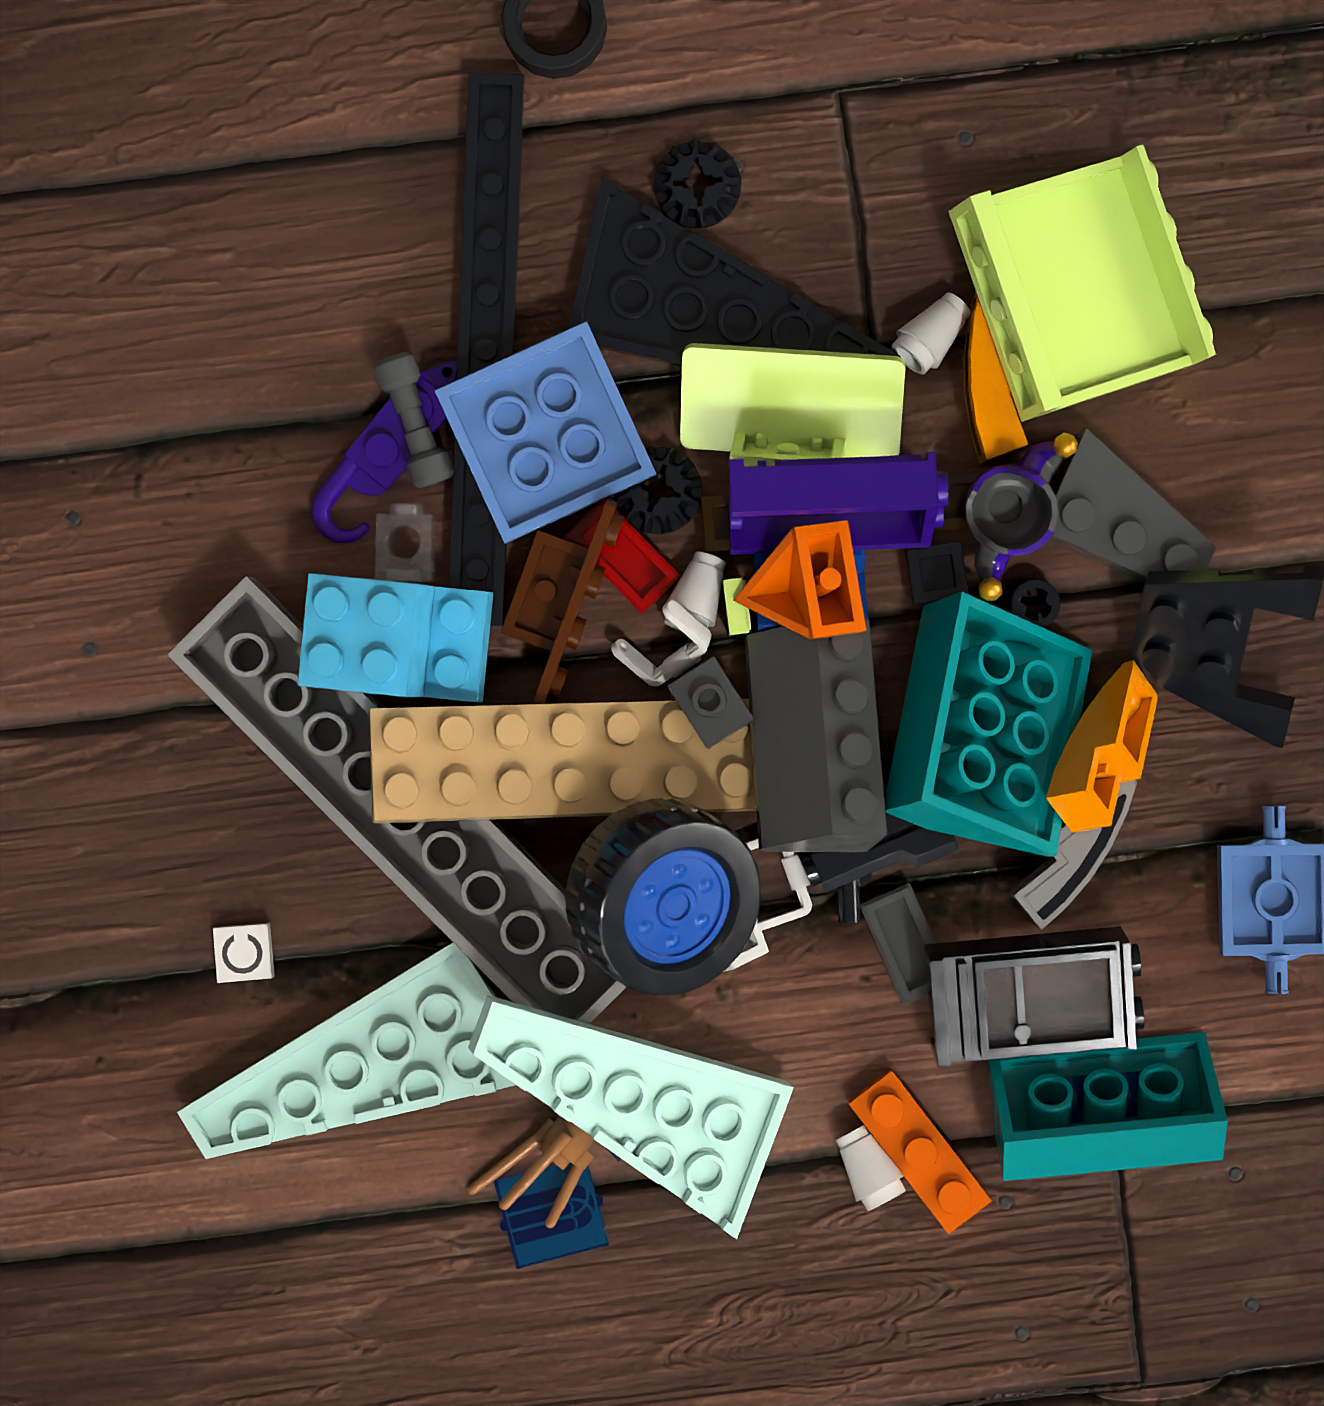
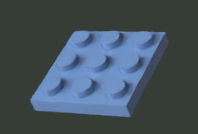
M587 321L435 390L505 544L656 476L654 467Z

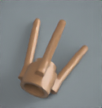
M561 1116L555 1121L548 1118L534 1135L470 1184L467 1192L469 1195H475L540 1146L539 1150L542 1152V1155L501 1199L499 1207L502 1210H507L551 1162H554L562 1170L571 1162L573 1165L545 1220L547 1228H554L582 1172L595 1158L587 1150L596 1140L577 1125Z

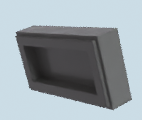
M906 882L860 902V909L901 1003L905 1005L928 995V991H931L930 971L924 954V944H935L936 942L910 883Z

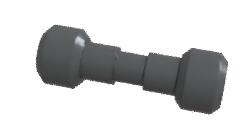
M406 351L377 361L372 370L380 390L390 393L397 414H400L406 431L404 436L412 456L409 458L406 467L412 484L418 488H424L450 479L455 470L447 450L437 447L431 427H427L420 407L423 404L415 383L418 382L421 373L415 356Z

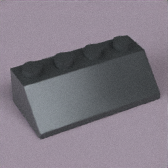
M865 619L867 631L862 633L810 640L782 626L749 634L744 638L749 712L754 718V721L750 723L759 852H867L887 835L869 619Z

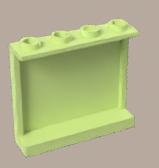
M1144 145L1136 146L1120 157L991 195L990 190L972 195L948 211L1021 422L1190 367L1216 355L1212 343V328L1201 312L1194 291L1195 281L1193 274L1184 263L1176 240L1175 222L1166 211L1158 188L1157 170L1148 159Z

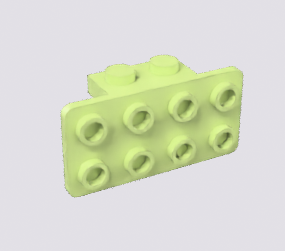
M701 343L688 344L684 348L682 355L680 441L684 447L689 449L730 451V459H744V467L758 466V461L766 460L767 466H775V460L899 456L906 364L902 358L889 355Z

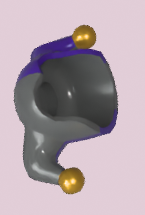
M1062 433L1055 440L1033 445L1017 465L994 466L980 474L969 488L964 504L965 517L974 538L977 539L974 566L981 581L978 586L979 595L986 601L997 600L1002 595V584L999 579L1005 572L1011 556L1030 554L1044 546L1053 535L1059 518L1057 498L1049 483L1056 470L1060 467L1063 457L1068 458L1077 451L1078 442L1074 435Z

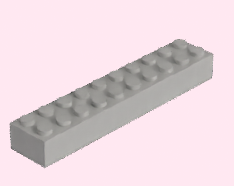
M246 576L167 655L512 1002L590 1024L626 986L602 971L582 952L581 947L575 942L566 916V889L496 819L372 823L368 712L370 708L385 707L371 693L298 686L303 625L257 578Z

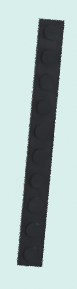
M469 72L457 380L510 357L515 352L525 93L524 74ZM455 437L449 588L494 592L490 626H503L507 544L504 543Z

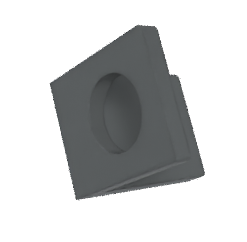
M714 656L667 686L707 749L712 748L754 721L753 716Z

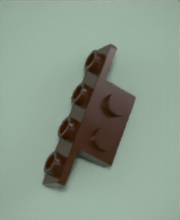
M609 496L606 500L590 546L542 528L537 530L501 630L502 634L551 651L532 704H545L547 698L555 701L559 699L569 671L559 667L566 647L573 650L577 649L587 623V619L578 616L585 596L593 599L596 598L606 571L605 567L597 565L604 544L611 547L615 546L625 519L624 515L616 513L620 501L617 498Z

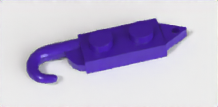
M457 360L421 372L418 382L415 383L423 404L420 407L427 427H431L433 435L436 434L447 420L435 390L457 381ZM451 369L452 376L449 378L443 377V371ZM391 398L344 454L345 457L320 486L312 501L311 516L316 529L325 538L335 543L357 541L370 530V526L366 522L349 530L340 529L333 523L331 509L345 490L350 487L361 494L381 496L389 491L406 471V464L409 458L412 457L404 436L406 431L401 416L396 413Z

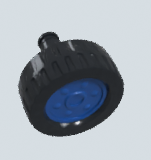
M648 799L633 803L616 811L582 839L568 875L565 894L566 916L571 927V934L575 942L581 947L582 952L613 979L642 994H652L654 996L679 995L700 988L715 979L741 953L753 932L758 918L761 883L756 861L752 857L750 848L740 839L736 832L718 818L682 800Z

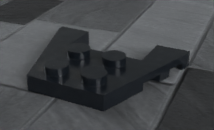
M1318 565L1304 566L1303 573H1277L1276 567L1255 568L1253 574L1221 575L1220 569L1150 571L1144 585L1130 661H1135L1148 681L1273 746L1283 748L1295 697L1238 683L1255 608L1314 621L1324 581V567Z

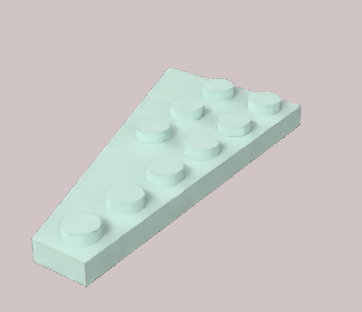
M452 942L191 1102L177 1113L205 1159L269 1145L275 1141L305 1134L306 1136L348 1124H359L440 1105V1103L488 1094L499 1089L516 1086V1084L474 1056L468 1048L487 995L496 996L479 968Z
M487 995L468 1046L474 1056L524 1091L530 1092L551 1107L561 1117L577 1125L591 1135L594 1140L657 1184L664 1186L698 1213H702L718 1224L735 1239L738 1238L794 1088L788 1081Z

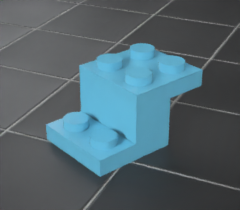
M308 573L298 686L401 697H430L477 703L483 702L494 592Z

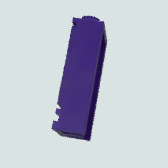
M927 452L926 460H921V455L775 460V466H767L766 460L758 461V466L744 467V459H729L728 504L731 555L772 553L794 527L848 520L853 550L931 547L934 528L943 527V506L948 505L947 473L937 472L935 452Z

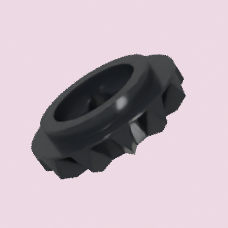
M692 139L678 146H672L658 163L654 177V192L661 210L672 221L688 228H707L720 223L734 210L740 197L742 179L734 157L729 155L717 143ZM693 162L699 163V169H702L704 178L722 181L714 183V186L705 188L702 206H697V199L693 197L692 189L673 186V184H681L682 181L690 179L691 170L694 169Z
M649 446L645 450L654 467L656 476L642 483L646 481L655 482L658 475H662L663 469L667 468L665 472L667 476L666 485L673 489L674 493L681 495L680 498L673 496L670 498L661 497L658 504L654 505L652 512H649L651 508L649 503L650 494L637 484L616 493L615 498L620 500L618 504L620 512L632 526L650 534H667L684 527L697 513L703 494L702 481L697 468L684 454L672 447Z

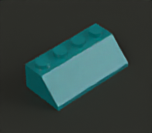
M1206 1033L1136 1038L1137 1049L1118 1047L988 1059L994 1134L1003 1181L1223 1160L1228 1120Z

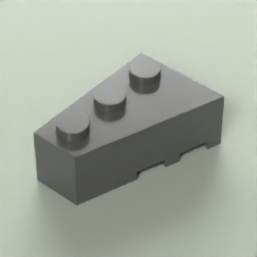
M1085 428L1077 433L1075 437L1078 442L1077 451L1065 459L1052 488L1058 501L1059 518L1055 531L1048 541L1144 584L1150 571L1207 569L1217 547L1091 431Z

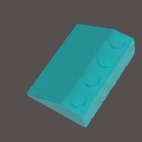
M959 592L924 605L884 800L885 813L928 830L1042 856H1056L1063 820L1048 802L1046 795L1054 769L1063 749L1081 719L1093 650L964 592Z

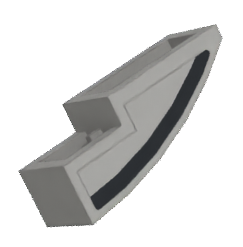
M1135 780L1121 782L1111 826L1072 833L1062 821L1057 855L1048 858L1007 891L1031 922L1042 930L1069 906L1099 868L1111 849L1128 813L1137 785Z

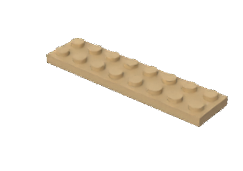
M742 699L749 710V699ZM677 701L370 708L368 712L372 823L610 816L628 805L654 798L682 800L706 812L756 811L750 724L712 748L707 749Z

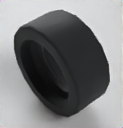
M505 0L501 18L506 45L517 63L532 74L551 79L574 76L589 67L601 52L607 32L603 0H578L586 12L587 27L585 35L575 48L566 53L556 55L538 51L530 45L523 33L522 18L524 10L531 0Z

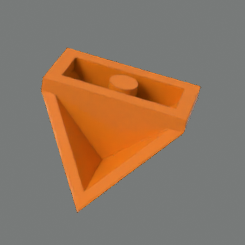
M848 520L792 528L733 601L810 640L867 631Z

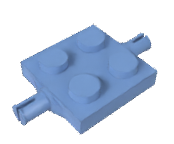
M1266 805L1262 806V839H1257L1247 844H1217L1218 952L1222 956H1253L1264 960L1266 973L1265 993L1287 994L1289 993L1287 961L1294 960L1303 955L1324 954V843H1299L1285 838L1286 806Z

